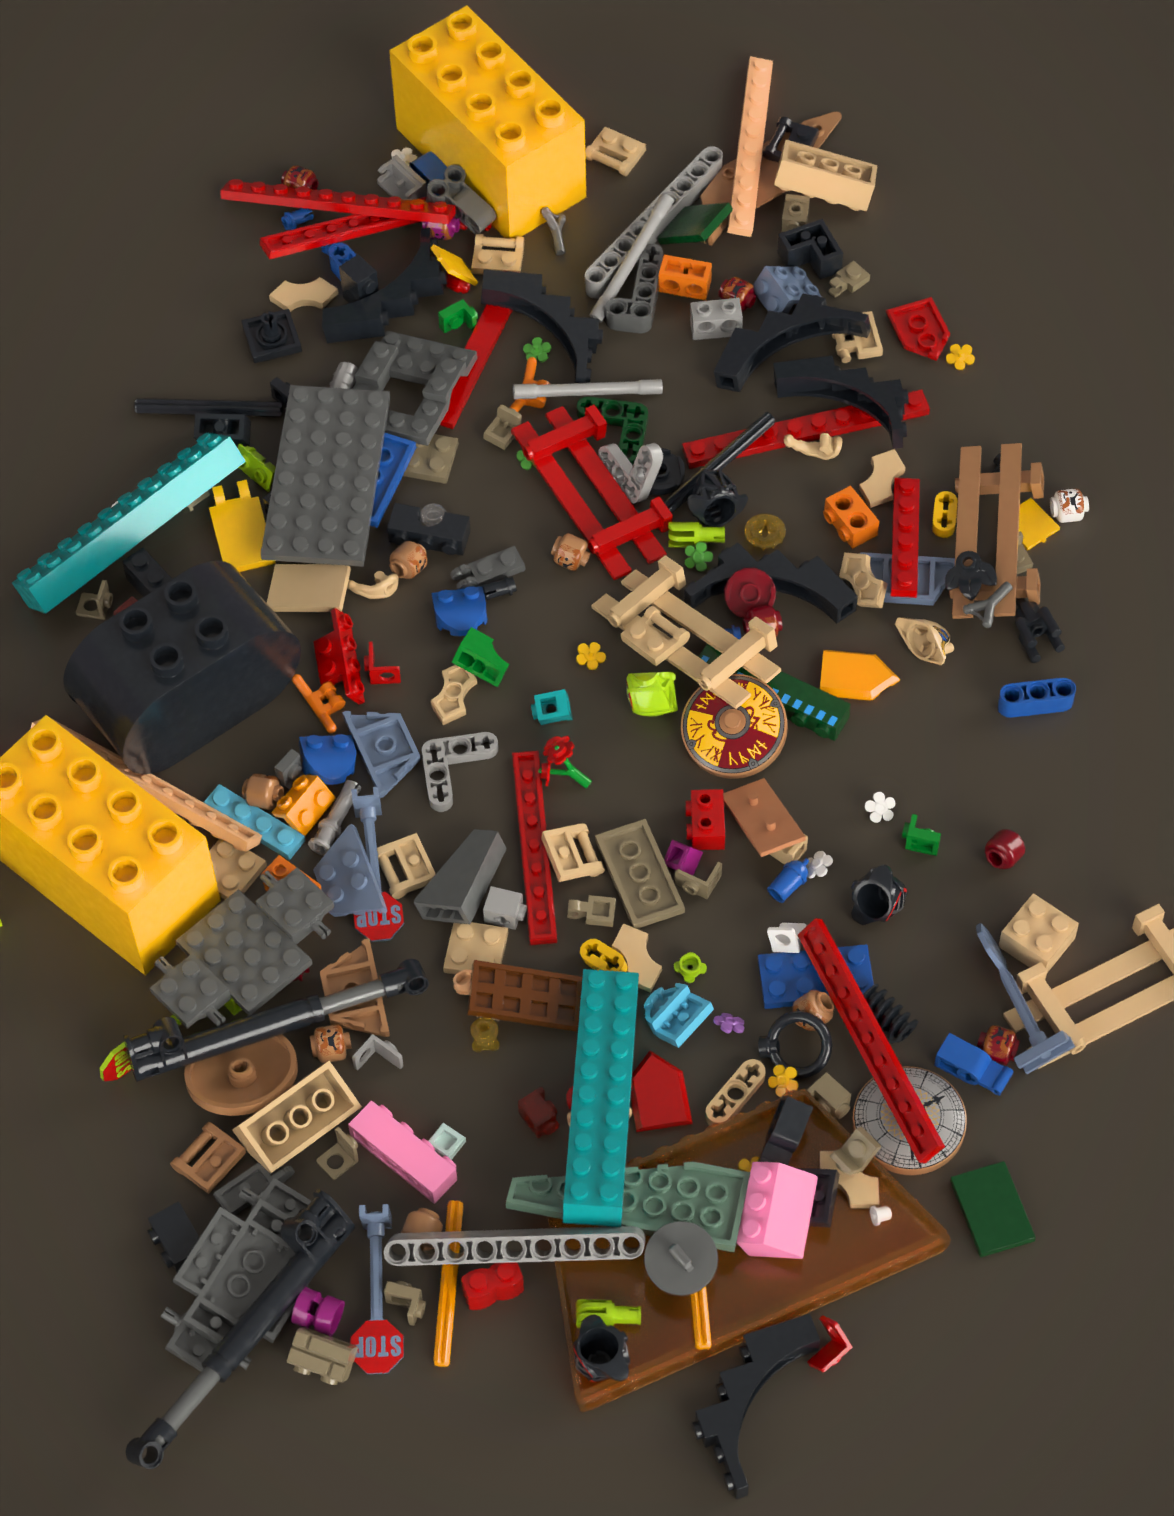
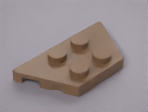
M369 938L364 939L361 942L362 945L350 954L346 952L339 957L337 962L329 964L320 971L324 996L378 979ZM382 997L328 1014L330 1025L339 1024L342 1028L383 1037L390 1036Z

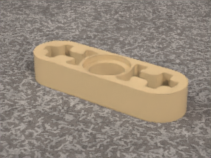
M756 1059L745 1061L706 1107V1121L711 1127L716 1129L726 1127L764 1083L766 1070L762 1062ZM757 1070L758 1075H753L748 1080V1085H746L744 1082L748 1077V1071L753 1072ZM732 1088H739L743 1091L744 1095L742 1098L734 1100L727 1093ZM725 1103L727 1106L724 1108L723 1117L718 1116L714 1118L713 1111L719 1112Z

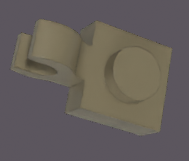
M852 261L836 272V277L829 282L832 288L828 292L834 298L838 297L846 289L853 293L870 281V274L855 261Z
M589 895L588 902L569 900L567 918L580 919L586 917V924L613 927L616 898Z

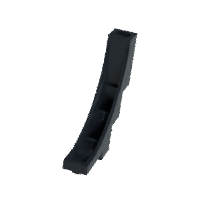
M430 228L421 229L420 248L416 256L404 272L394 281L376 293L358 301L323 309L322 328L327 343L385 336V326H389V318L415 315V305L419 303L418 298L444 295V284H448L447 272L445 269L442 270L440 262L431 250L433 244L438 246L437 237L432 236Z
M484 269L481 304L495 305L517 311L543 325L559 340L567 351L575 370V383H590L591 369L587 368V363H591L592 353L596 354L597 344H602L603 329H599V319L574 317L575 307H570L571 297L547 295L546 285L542 284V274Z
M802 293L792 315L769 310L759 332L735 327L714 370L717 388L740 392L749 376L762 362L781 349L805 339L829 334H849L868 338L871 332L869 315L837 307H829L826 304V298Z
M833 356L773 363L774 384L778 398L810 396L849 404L866 412L883 425L889 433L893 449L903 448V437H907L906 422L901 421H903V415L905 414L904 404H908L909 399L908 391L902 388L900 379L874 382L873 377H868L866 367L840 370L839 365L834 364Z
M739 543L723 549L718 555V567H713L704 577L698 581H692L684 589V602L694 609L708 598L724 593L727 580L734 572L742 568L755 567L763 570L772 578L777 592L805 600L827 614L836 624L857 610L858 596L818 556L810 561L803 562L797 569L778 549L771 554L764 555L757 562Z
M810 1313L744 1334L742 1346L739 1347L744 1365L719 1373V1384H716V1390L721 1403L696 1410L695 1422H692L695 1437L697 1440L702 1439L705 1448L713 1446L718 1464L723 1463L727 1472L723 1474L727 1490H733L736 1499L748 1496L749 1488L738 1458V1441L743 1420L757 1393L775 1373L796 1359L819 1351L820 1338Z

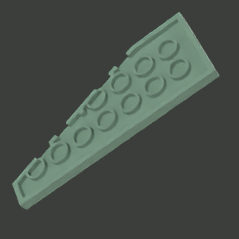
M684 1162L683 1166L668 1167V1164L657 1165V1168L639 1170L638 1167L625 1168L621 1226H635L642 1229L645 1235L652 1236L666 1224L678 1221L690 1222L707 1231L717 1249L735 1252L750 1172L698 1162ZM547 1175L512 1178L506 1200V1208L563 1219L566 1176L548 1178Z

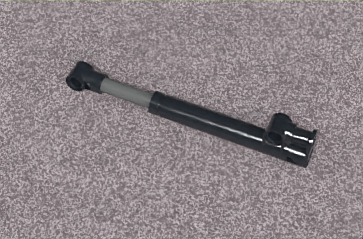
M411 958L401 962L396 970L380 974L379 979L321 998L314 994L306 997V999L295 1000L182 1037L179 1026L174 1018L164 1017L157 1020L153 1028L147 1029L146 1033L131 1038L126 1034L123 1035L135 1080L138 1082L309 1026L311 1023L325 1021V1015L382 996H385L387 999L406 992L413 996L419 995L427 990L429 981L420 962L417 959Z
M316 1189L313 1193L314 1199L306 1209H301L295 1217L287 1218L283 1222L280 1230L281 1236L296 1254L213 1349L212 1354L208 1355L202 1362L204 1369L162 1418L157 1417L141 1437L133 1438L128 1443L125 1453L129 1462L147 1469H153L160 1465L165 1449L178 1435L177 1429L218 1381L224 1383L229 1378L231 1372L235 1371L300 1292L354 1231L355 1225L327 1193ZM301 1227V1233L298 1236V1229ZM147 1447V1453L145 1457L142 1459V1453L144 1449Z

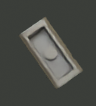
M307 1327L298 1328L287 1358V1363L294 1365L293 1370L305 1375H310L311 1372L321 1375V1381L331 1385L347 1381L358 1346Z

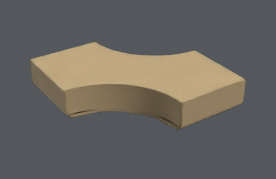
M319 277L315 281L306 284H293L285 280L269 295V298L277 306L284 310L289 309L291 312L302 306H314L323 309L339 293L338 288Z
M895 449L873 456L871 459L873 473L868 480L859 485V490L869 508L892 501L893 493L891 486L894 482V477L898 478L905 473V466Z
M844 552L839 577L852 584L855 594L858 596L857 605L861 607L882 608L887 583L876 579L870 567L871 557L867 554Z
M457 665L442 670V677L444 679L443 689L438 696L430 701L432 709L443 726L466 715L465 695L473 686L477 685V679L474 674Z
M623 924L612 944V949L624 957L628 966V972L639 973L638 988L651 993L662 972V966L653 961L647 952L648 933Z
M820 1151V1169H837L840 1174L838 1188L846 1195L850 1208L879 1207L878 1177L867 1176L861 1172L848 1175L840 1171L836 1166V1162L830 1157L833 1151Z

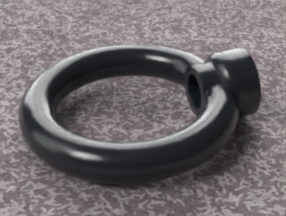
M804 1011L789 1012L779 1017L772 1024L767 1036H759V1055L761 1058H769L774 1067L777 1065H783L785 1069L794 1067L797 1070L795 1078H808L819 1073L827 1065L832 1053L831 1034L825 1023L817 1016ZM796 1022L812 1026L821 1039V1051L818 1058L812 1064L805 1067L791 1066L779 1054V1034L787 1025Z

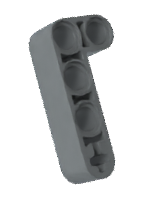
M648 244L641 253L632 299L613 298L607 302L606 324L610 329L633 333H646L651 329L659 293V271L663 260V249L659 245Z

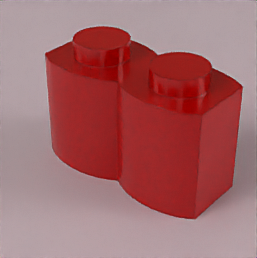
M518 1262L494 1263L489 1269H475L461 1278L462 1290L469 1310L485 1309L495 1303L496 1300H509L517 1297L524 1291L523 1275Z

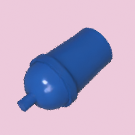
M805 858L802 862L794 860L786 863L779 875L767 888L768 893L776 901L784 903L796 889L807 881L808 869L806 865L810 861Z

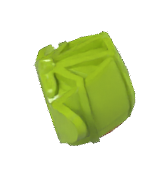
M673 672L628 674L626 678L627 697L633 713L652 717L678 711L674 686L676 675Z

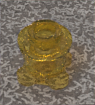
M485 1017L475 1020L470 1030L474 1038L472 1049L475 1052L489 1049L491 1051L498 1050L500 1044L497 1040L499 1033L497 1023L493 1019Z

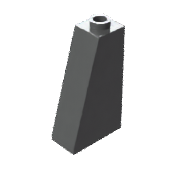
M474 829L415 898L414 904L422 919L471 924L507 849L498 831Z

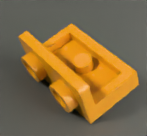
M314 775L298 777L293 782V787L285 796L278 800L277 806L272 811L274 817L283 818L291 828L304 836L308 834L336 799L323 781Z

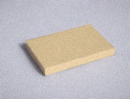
M275 564L267 604L274 612H331L334 608L342 612L351 568L346 565Z

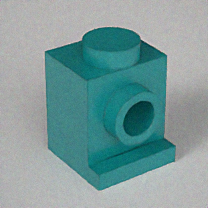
M565 689L534 695L535 703L531 704L534 720L538 719L541 725L573 720L569 697ZM550 706L556 707L555 712L547 713V709Z

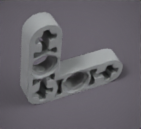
M612 443L600 447L598 452L599 458L630 502L637 503L646 500L663 461V453L657 443L641 446L633 465L616 444Z
M481 732L438 738L423 744V766L429 804L433 810L444 812L453 805L448 765L490 759L498 753V739L493 733ZM488 742L490 748L485 749L483 743ZM473 743H475V750H476V751H472V744H473ZM456 745H465L468 748L462 754H457L453 751ZM431 750H436L438 762L433 763ZM434 771H441L445 774L441 780H433L430 778V775ZM442 788L443 802L438 800L437 789Z

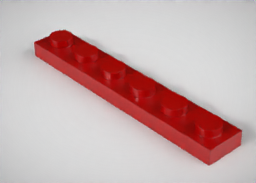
M894 477L891 596L917 598L920 479Z

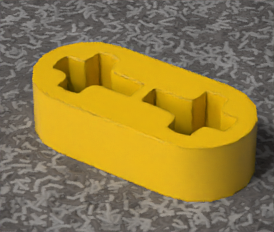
M949 491L938 493L934 502L932 531L941 538L952 536L956 526L958 499L955 494ZM943 502H948V510H943ZM942 519H947L946 528L941 527Z
M589 939L582 944L580 948L581 957L592 969L627 972L628 966L624 957L600 940ZM590 951H593V952L598 951V953L600 954V957H597V956L594 955V954L589 955V952H590ZM609 961V962L612 963L613 965H616V964L618 963V964H619V967H618V968L612 967V968L610 969V967H609V965L607 964V962Z

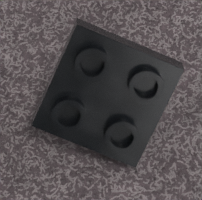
M289 309L277 312L268 311V314L264 312L260 316L241 320L254 364L302 352Z

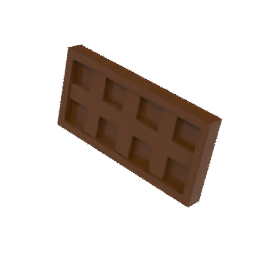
M474 960L467 1015L577 1032L583 977Z

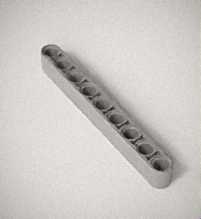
M710 146L703 149L662 192L671 196L674 202L664 219L659 223L647 245L656 243V238L685 206H691L701 196L721 170L723 153L718 147ZM661 194L586 270L585 292L589 297L598 299L603 295L651 215V211Z
M635 1226L398 1233L391 1236L384 1248V1257L388 1263L395 1266L634 1259L639 1257L644 1251L646 1237L642 1229ZM601 1237L606 1238L610 1242V1247L600 1249L596 1246L595 1240ZM627 1237H635L640 1245L636 1248H629L624 1243V1240ZM571 1238L576 1239L580 1242L581 1247L577 1250H572L567 1247L566 1241ZM545 1239L550 1242L552 1248L543 1251L538 1248L536 1242ZM516 1240L521 1243L523 1249L517 1252L512 1251L507 1243ZM487 1241L491 1243L493 1250L488 1253L483 1252L479 1248L478 1243ZM458 1242L463 1246L464 1251L462 1253H454L450 1249L449 1244ZM422 1243H430L434 1247L435 1252L433 1254H426L421 1250L420 1245ZM393 1244H401L405 1248L406 1253L397 1255L392 1251L391 1246Z

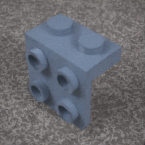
M765 266L753 284L754 293L767 311L788 314L792 306L798 304L802 293L822 297L817 287L806 276V272L797 266Z

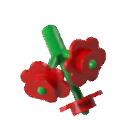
M568 735L562 738L555 736L547 741L544 747L545 751L543 752V755L547 756L546 763H541V768L539 769V773H541L540 779H545V786L548 787L550 774L567 775L586 789L592 780L575 768L568 760L572 756L574 744L569 741ZM553 762L556 765L564 763L567 770L550 769V766Z

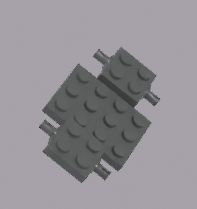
M294 869L285 878L277 880L269 871H265V875L263 873L260 880L269 887V890L256 900V905L238 889L176 940L177 946L188 956L186 959L175 966H172L163 956L160 957V961L159 959L156 960L155 966L164 973V976L150 987V991L187 1029L196 1021L207 1016L216 1026L221 1025V1023L223 1024L226 1018L217 1010L230 999L248 1016L252 1015L312 965V959L297 944L312 931H315L322 939L330 935L331 930L321 921L324 915L334 908V902L300 869Z
M275 1178L272 1179L267 1189L261 1192L259 1196L245 1188V1186L242 1188L238 1198L252 1205L251 1212L245 1222L219 1207L173 1279L175 1284L197 1298L190 1309L182 1316L166 1307L160 1318L175 1326L174 1334L165 1350L199 1371L204 1369L202 1362L208 1355L212 1354L213 1349L296 1254L283 1240L280 1231L281 1225L287 1218L295 1217L301 1209H306L312 1201ZM301 1227L298 1229V1236L301 1233ZM297 1298L263 1336L264 1339L271 1343L274 1342L292 1313ZM246 1356L239 1366L246 1370L252 1359Z

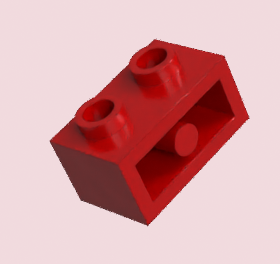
M723 789L691 790V800H686V817L691 816V824H686L687 840H692V848L697 850H725Z

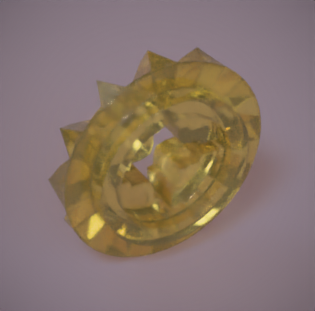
M758 514L752 517L745 526L746 541H750L753 548L758 546L763 551L769 547L774 549L776 545L783 542L786 535L785 525L781 519L774 515ZM767 526L768 535L766 538H763L762 532L764 527Z

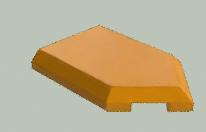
M823 650L820 690L837 698L872 701L883 690L900 681V678L876 654Z

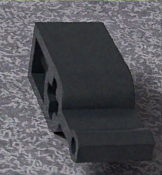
M781 1096L766 1134L765 1145L757 1162H775L788 1166L791 1156L801 1140L813 1107L789 1096Z

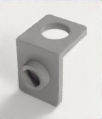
M374 1034L369 1037L352 1057L354 1069L357 1071L374 1052H377L397 1068L401 1069L403 1067L402 1055L398 1052L397 1048L387 1040L383 1042Z

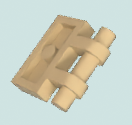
M872 311L863 312L869 315L871 332L868 338L851 335L853 340L846 341L845 336L849 334H832V338L837 343L835 347L837 355L841 357L843 363L851 361L850 353L852 352L857 353L858 360L883 355V348Z

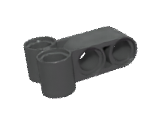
M450 165L445 169L443 180L434 179L429 182L426 202L435 203L443 201L447 204L455 205V217L459 218L472 232L479 234L496 220V213L486 201L465 184L466 173L463 167Z

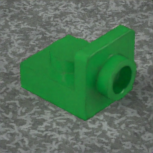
M462 299L438 312L439 328L445 334L466 323L473 331L477 324L478 314L473 306H468Z
M912 814L910 823L905 822L902 838L906 839L905 849L937 856L941 833L934 832L928 828H916L918 815Z

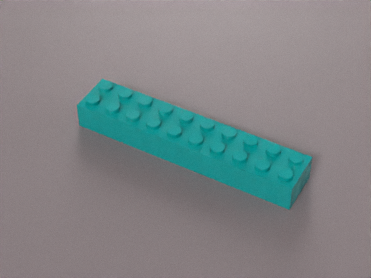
M213 433L203 434L196 440L197 444L193 447L180 451L177 454L178 458L173 462H167L157 469L158 473L152 478L147 477L138 483L136 490L132 493L127 492L118 498L116 505L112 508L107 507L99 512L98 518L95 521L85 523L79 527L78 533L75 536L62 540L57 545L58 548L51 554L46 553L37 560L38 563L31 569L26 568L18 573L16 576L18 579L12 582L26 605L31 609L46 614L245 463V459L231 437Z
M583 969L563 1202V1223L621 1227L639 982V973Z

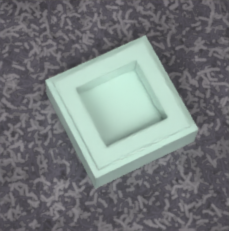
M442 1123L428 1141L433 1145L437 1154L441 1157L445 1155L452 1160L465 1144L466 1137Z

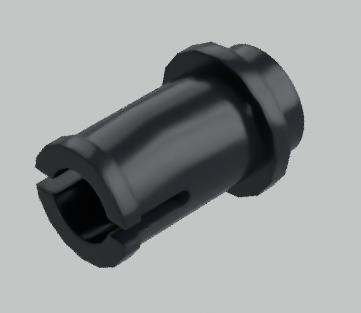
M504 576L503 580L483 584L487 600L506 594L511 596L513 592L517 591L513 577L508 578Z

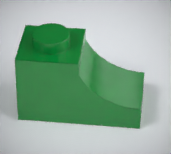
M472 627L459 645L452 660L453 664L496 687L501 683L510 665L494 650L492 644L494 639Z

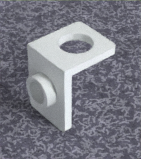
M781 923L779 927H769L767 933L772 951L799 953L802 943L797 935L806 927V924Z

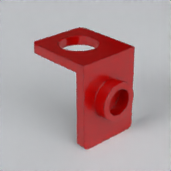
M373 641L369 642V655L364 656V669L369 671L371 684L401 683L399 666L375 667ZM392 673L394 676L385 678L381 677L380 674Z
M822 1315L819 1319L832 1340L810 1358L807 1363L810 1367L825 1372L831 1366L839 1363L842 1356L853 1347L839 1324Z

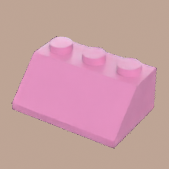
M752 1162L736 1243L749 1256L803 1259L818 1177L782 1163Z

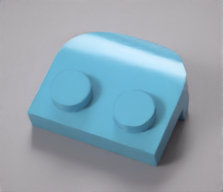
M676 983L674 988L666 990L663 987L658 988L647 998L644 1004L645 1019L653 1034L678 1048L714 1010L710 1001L691 993L688 986L681 983Z

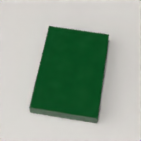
M729 202L685 206L656 239L661 245L706 241L732 212L733 208Z
M1005 1161L950 1178L951 1185L980 1258L1035 1241V1234Z

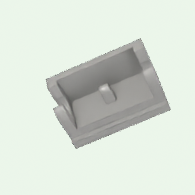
M397 155L393 156V159L378 169L381 174L387 171L377 179V184L391 197L397 196L405 200L426 197V182Z

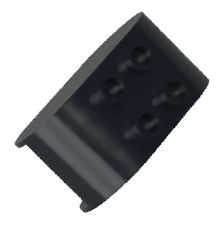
M211 561L189 568L92 630L71 655L65 668L63 684L68 696L81 707L119 753L122 761L131 771L138 774H154L177 764L272 702L285 689L295 674L300 661L301 646L297 637L232 564L224 561Z

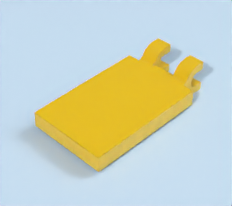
M247 479L237 482L240 497L226 501L222 485L212 487L216 506L209 507L222 561L232 564L239 572L276 564V561L261 559V548L266 523L259 496L251 498Z

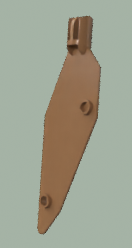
M832 112L800 123L819 129V136L813 146L814 148H820L839 123L842 115L839 112ZM785 132L777 150H783L785 139L788 140L791 133ZM770 140L763 144V149L769 144ZM763 156L761 158L756 208L786 192L774 185L779 163L767 160ZM736 159L724 165L701 194L702 205L729 202L731 205ZM729 215L706 241H702V243H708L710 246L714 244L728 225Z

